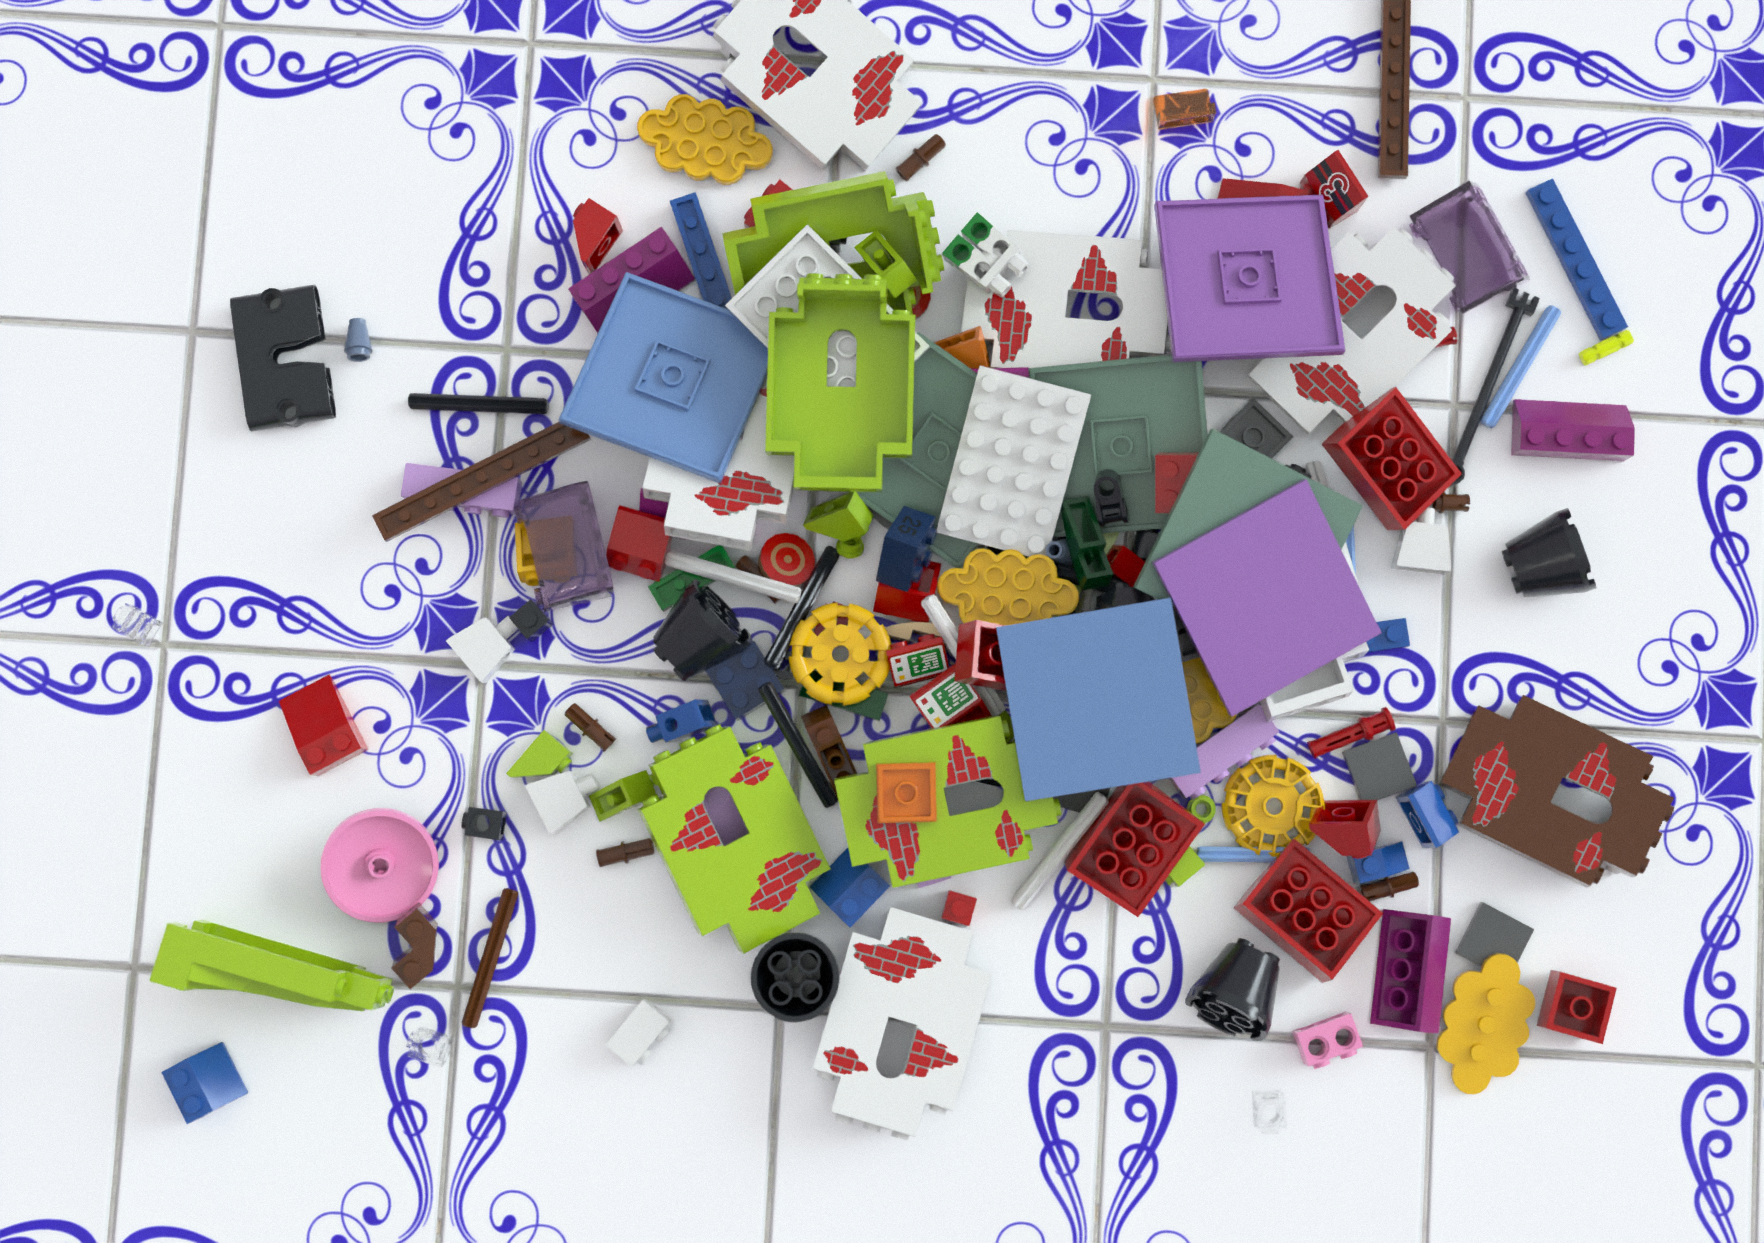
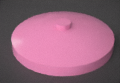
M390 808L363 810L343 820L328 837L321 857L323 886L333 903L353 918L374 923L398 920L418 902L422 905L436 884L439 870L438 852L428 830L409 814Z

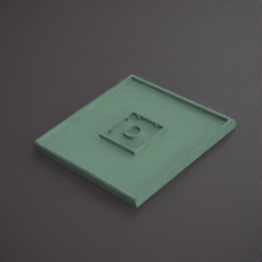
M918 332L917 334L929 345V349L914 363L912 458H883L882 492H857L865 505L892 524L903 506L935 516L934 528L937 529L977 373ZM937 533L932 546L930 545L929 550L955 568H961L965 558L979 543Z
M1171 354L1028 368L1029 378L1091 394L1063 500L1088 496L1098 520L1094 482L1100 471L1110 469L1115 471L1120 477L1123 496L1125 497L1128 509L1129 523H1124L1123 521L1108 523L1105 527H1101L1102 533L1162 529L1169 513H1155V455L1159 452L1199 453L1208 435L1202 361L1173 362ZM1109 480L1099 483L1100 487L1106 491L1112 490L1115 487L1114 483ZM1061 509L1053 538L1066 537Z
M1210 429L1133 587L1158 600L1169 598L1152 564L1153 561L1302 479H1307L1341 550L1363 505L1214 429Z

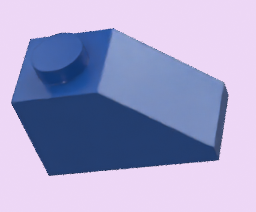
M1402 841L1376 847L1372 855L1365 858L1356 859L1346 856L1353 883H1364L1410 869Z

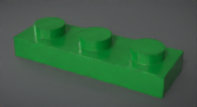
M717 545L697 557L736 569L722 545ZM677 569L661 578L660 582L656 581L648 588L661 610L665 612L674 606L683 590L694 579L699 581V587L702 589L716 580Z

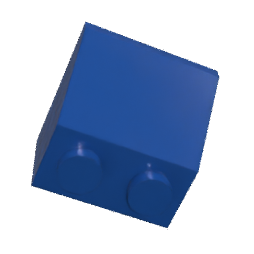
M1427 781L1395 797L1422 848H1437L1459 833L1456 827L1459 825L1458 819L1451 809L1447 810L1442 801L1445 799L1444 793L1438 784L1434 785L1432 781Z
M847 848L830 865L831 869L824 872L810 888L851 928L890 885L868 863L852 867L849 849Z
M224 1042L201 1051L161 1072L186 1124L195 1122L249 1093Z

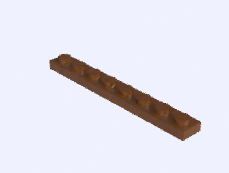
M1381 0L1378 178L1406 179L1408 177L1411 0Z
M557 422L372 515L384 541L388 542L591 440V437L587 433Z

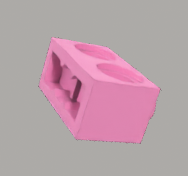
M1346 1011L1292 1031L1303 1063L1307 1066L1313 1065L1314 1069L1329 1065V1059L1339 1055L1341 1059L1357 1054L1356 1049L1363 1047L1352 1014ZM1341 1029H1346L1348 1032V1040L1344 1044L1336 1042V1033ZM1313 1039H1319L1321 1042V1050L1316 1054H1311L1308 1049V1045Z

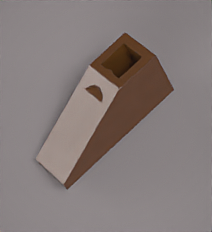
M825 705L802 715L801 718L838 799L834 778L857 774V771L828 706Z

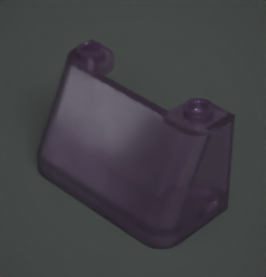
M1469 180L1409 215L1412 220L1409 226L1417 239L1422 237L1423 240L1427 241L1440 267L1445 268L1454 277L1452 282L1456 286L1451 290L1453 295L1449 299L1457 312L1461 310L1462 314H1466L1530 281V276L1483 190L1476 182Z
M588 481L573 483L518 500L519 506L514 507L517 523L523 522L524 528H526L538 578L539 588L534 589L537 606L542 605L544 612L611 597L613 582Z

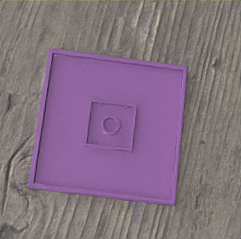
M1323 195L1155 201L1154 211L1173 362L1343 355L1345 353Z
M1307 479L1300 480L1152 562L1230 716L1236 715L1382 633Z

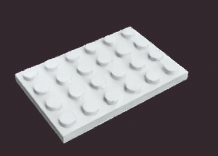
M806 225L725 306L768 349L769 312H776V308L779 307L793 308V312H798L797 283H799V278H806V274L809 273L823 274V278H835L836 274H850L852 279L862 278ZM887 304V314H892L893 309ZM837 331L829 338L827 386L856 387L857 341L849 331ZM916 332L914 363L929 349V345Z
M979 365L937 525V533L1002 550H1017L1022 555L1029 557L1038 554L1048 556L1046 547L1052 542L1091 394Z

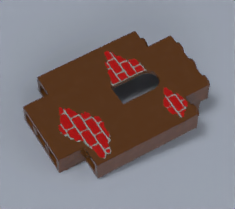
M1525 695L1520 697L1510 719L1480 705L1477 706L1438 784L1470 800L1458 826L1586 888L1591 887L1592 883L1598 884L1604 873V869L1601 868L1602 864L1606 865V870L1614 874L1622 873L1631 878L1636 877L1638 873L1643 874L1650 861L1646 857L1650 847L1656 848L1661 839L1662 832L1659 831V828L1663 821H1669L1675 809L1671 805L1674 797L1641 782L1642 779L1647 781L1653 771L1654 765L1650 764L1653 758L1652 755ZM1562 778L1606 798L1612 808L1610 818L1604 823L1596 824L1552 804L1551 801Z

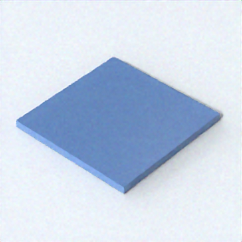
M626 272L558 419L559 423L721 484L766 380L768 349L728 309Z
M1171 598L996 627L1025 801L1201 773Z

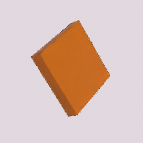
M935 762L876 764L878 823L937 822Z

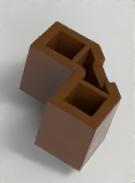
M419 902L400 917L394 927L409 943L410 947L393 961L391 969L409 989H412L431 973L435 964L438 923Z

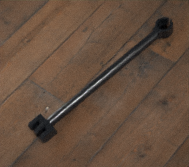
M1512 288L1505 304L1506 307L1513 309L1452 459L1462 474L1450 486L1459 484L1465 477V470L1463 468L1465 457L1524 314L1530 317L1534 314L1540 300L1539 297L1533 296L1530 305L1526 304L1529 293L1525 291L1520 299L1516 300L1519 292L1518 288Z

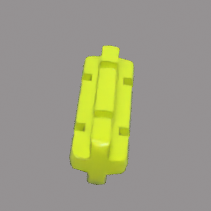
M1624 330L1595 344L1592 348L1589 347L1579 353V358L1582 364L1587 366L1597 359H1602L1621 348L1623 349L1634 342L1633 336L1629 330Z

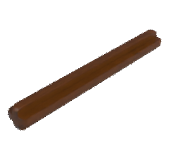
M509 888L502 890L461 1022L465 1027L476 1028L478 1026L518 897L516 890Z

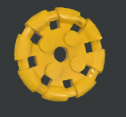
M838 602L811 611L812 615L805 621L801 620L789 644V646H792L789 664L798 684L801 683L807 689L806 693L809 696L829 705H832V702L843 703V706L852 705L869 698V693L876 687L880 688L890 671L886 651L891 650V640L886 628L873 618L875 616L873 613L856 604L849 603V606L838 605ZM837 617H848V626L843 624L837 625ZM820 623L825 630L816 636L812 629ZM864 626L871 632L866 639L859 632ZM838 646H843L849 651V657L844 662H837L832 657L833 650ZM803 647H812V658L803 657ZM869 651H878V661H868ZM815 669L822 676L818 682H815L810 677V674ZM864 672L869 679L860 685L856 678ZM833 682L844 683V691H833Z
M1277 755L1255 757L1249 760V764L1242 769L1238 767L1225 785L1224 803L1221 802L1225 826L1227 830L1232 831L1236 837L1235 841L1241 847L1253 850L1257 855H1260L1261 850H1270L1272 852L1268 854L1271 857H1277L1279 853H1275L1276 847L1287 846L1292 839L1289 838L1286 832L1294 827L1298 832L1294 839L1300 844L1308 846L1316 837V834L1309 828V823L1315 810L1324 806L1325 810L1322 789L1319 782L1315 783L1310 776L1312 772L1292 758L1281 759L1277 758ZM1275 769L1284 771L1283 779L1274 777ZM1256 773L1261 780L1252 785L1248 778ZM1301 781L1306 790L1299 795L1294 785ZM1237 794L1246 795L1244 806L1236 805ZM1270 798H1276L1281 803V810L1275 815L1270 814L1266 809V803ZM1303 806L1310 808L1309 818L1301 817ZM1246 818L1248 823L1253 826L1248 831H1245L1240 824ZM1264 834L1273 835L1271 844L1263 842Z

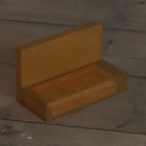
M1208 89L1158 95L1153 98L1158 130L1213 122L1216 115L1215 102L1210 103Z

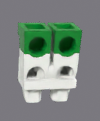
M977 212L961 230L962 237L958 234L942 252V256L948 264L961 271L987 294L991 291L1003 298L1010 290L1011 283L1002 276L1009 269L1020 277L1028 269L1029 265L1021 256L1019 248Z

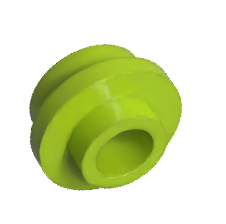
M854 537L846 541L838 540L836 549L841 556L847 559H854L864 553V544L861 537Z
M1200 795L1193 800L1192 798L1190 799L1187 810L1202 822L1207 823L1213 819L1216 813V806L1210 797ZM1198 804H1203L1206 807V812L1203 815L1196 812Z

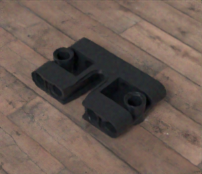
M313 284L282 290L268 288L262 293L232 297L230 299V309L245 417L249 430L252 432L283 426L299 427L307 422L336 418L330 368L325 367L324 363L295 361L278 364V357L281 353L300 350L326 339L317 286ZM276 298H281L280 305L275 309H270L271 302ZM292 406L296 407L295 416L286 419L287 409Z

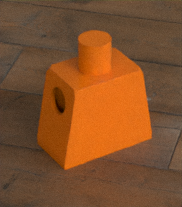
M981 326L934 342L971 369H979V365L991 368Z

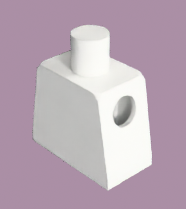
M1428 507L1417 518V522H1412L1405 530L1400 531L1391 569L1441 575L1451 572L1448 526L1434 524V508Z
M509 616L496 626L489 618L484 617L453 635L446 642L477 679L486 684L514 652L515 648L507 638L515 633L518 628L510 620Z
M572 771L563 772L525 785L549 834L559 832L588 810L590 804L586 795L599 789L592 773L577 781Z

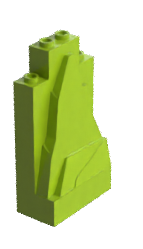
M203 919L194 920L191 929L187 928L188 925L182 923H167L149 979L150 982L180 991L193 989L236 990L315 1007L362 1012L365 1009L372 1011L384 1007L385 1003H390L394 993V986H391L393 978L366 971V967Z

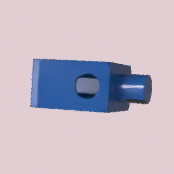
M695 699L656 715L657 723L646 727V733L651 743L664 739L665 743H672L704 732L717 725L709 701Z

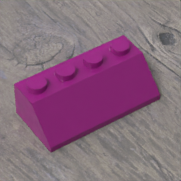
M661 226L568 288V290L598 334L626 272L677 291L682 290L696 279L678 249Z
M1513 400L1511 455L1625 461L1634 456L1635 427L1627 405Z
M1383 909L1370 1024L1439 1034L1451 918Z

